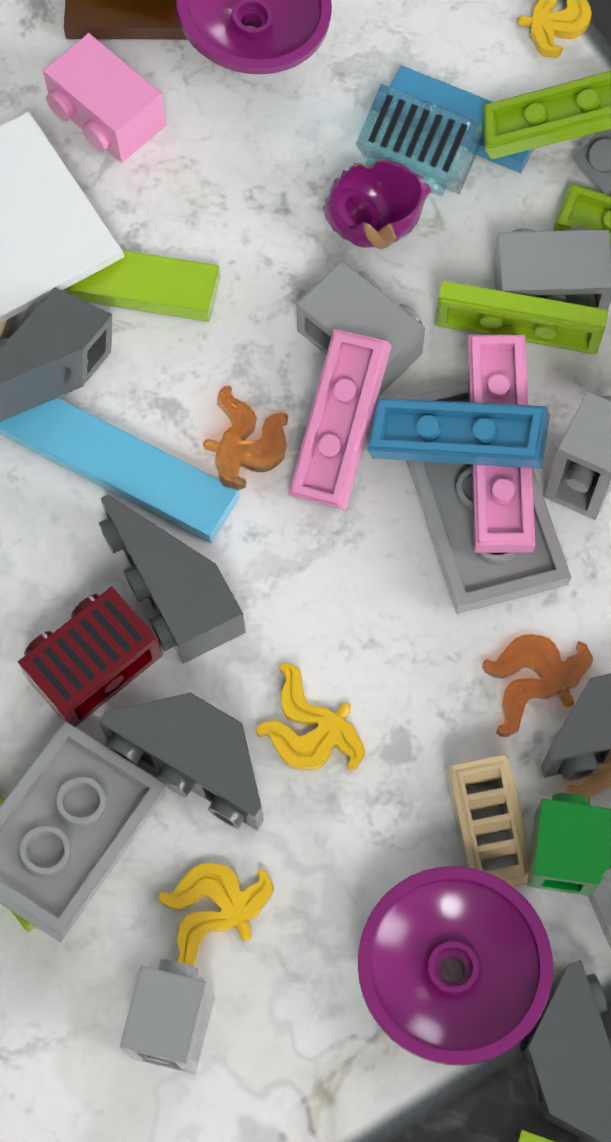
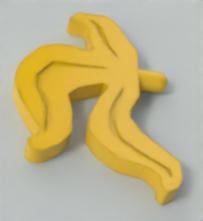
M538 0L533 9V16H519L517 24L519 26L531 27L530 38L541 56L557 58L562 55L563 48L554 44L555 36L562 39H574L587 30L592 14L587 0H566V9L553 12L558 4V0Z
M291 663L279 665L280 673L286 678L281 691V707L285 717L293 723L318 727L306 735L297 736L291 728L278 720L266 721L257 726V736H268L279 757L292 769L301 771L320 769L327 763L333 748L336 747L340 753L350 758L347 764L348 771L357 769L365 757V749L354 726L345 720L351 711V705L343 702L336 712L333 713L325 707L308 704L303 694L300 669Z
M212 862L201 863L193 867L184 876L172 893L169 894L163 891L159 893L158 898L161 904L172 910L181 911L194 905L203 897L212 900L221 909L220 912L200 911L185 916L179 925L176 939L179 949L177 962L194 966L201 942L206 934L212 931L226 932L236 927L243 941H249L252 938V931L247 921L258 917L274 891L266 871L259 869L257 872L259 881L242 892L240 891L239 881L229 866Z

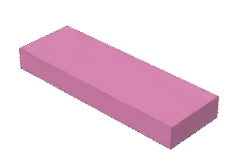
M337 329L333 330L288 495L347 510L392 347L388 341Z

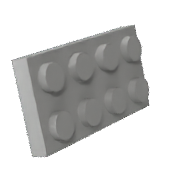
M468 382L401 399L469 402ZM407 461L456 614L569 584L571 575L533 468L532 485L535 548L533 553H474L471 464Z

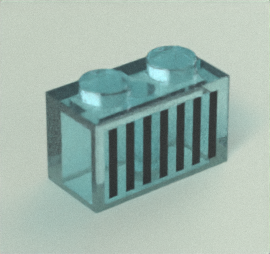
M381 84L360 132L356 146L362 155L367 158L366 166H370L380 158L391 160L404 165L419 175L430 186V193L443 196L447 189L460 195L484 139V131L479 121Z

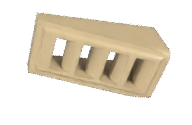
M498 755L449 766L445 778L466 866L483 871L481 860L514 854L516 865L484 872L502 879L512 887L527 885L530 853L508 755ZM492 780L496 782L497 789L467 795V785ZM501 804L503 814L472 820L471 810ZM508 830L509 840L477 845L476 836Z

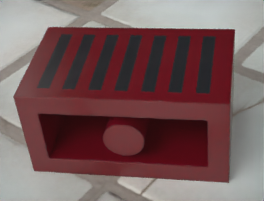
M111 586L100 596L93 594L82 600L73 610L71 619L54 633L47 631L37 636L25 649V656L17 662L27 680L61 720L77 727L159 660L163 654L158 637Z

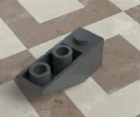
M56 287L40 304L32 305L25 314L20 327L9 339L3 338L0 341V422L83 387L111 353L112 314Z
M109 494L100 498L107 519L98 522L99 527L112 553L123 550L131 564V567L123 570L138 602L146 598L150 600L157 616L149 619V622L164 651L174 647L182 663L185 664L246 633L243 612L216 563Z

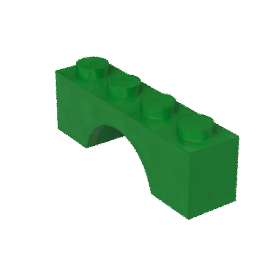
M572 793L553 794L552 800L541 799L534 816L527 887L590 896L600 884L605 873L611 868V809L590 806L589 798Z

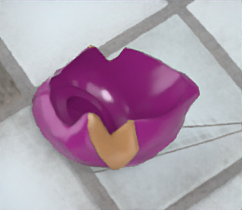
M382 158L370 166L354 162V165L350 166L348 171L343 170L341 176L334 180L329 196L326 198L325 205L323 206L324 216L333 231L352 244L363 248L376 247L384 249L409 234L417 225L423 205L431 189L419 175L397 162Z

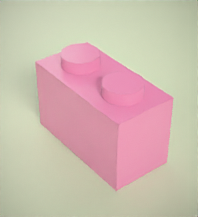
M90 33L85 35L43 70L48 90L46 101L51 110L61 120L67 122L70 119L80 127L88 142L100 152L107 150L121 163L167 125L162 93Z

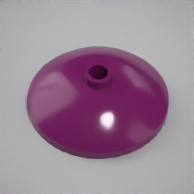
M176 0L175 4L181 30L187 40L200 54L219 66L246 74L278 73L303 63L323 43L329 29L332 14L331 0Z
M445 866L424 870L409 876L391 888L380 899L368 917L360 939L358 977L362 996L370 1014L381 1030L394 1043L421 1059L437 1064L463 1066L485 1062L502 1055L517 1045L532 1030L543 1013L550 995L553 978V957L544 925L535 909L521 893L507 882L487 872L468 867ZM446 960H455L461 964L464 973L460 980L451 982L441 975L440 965Z

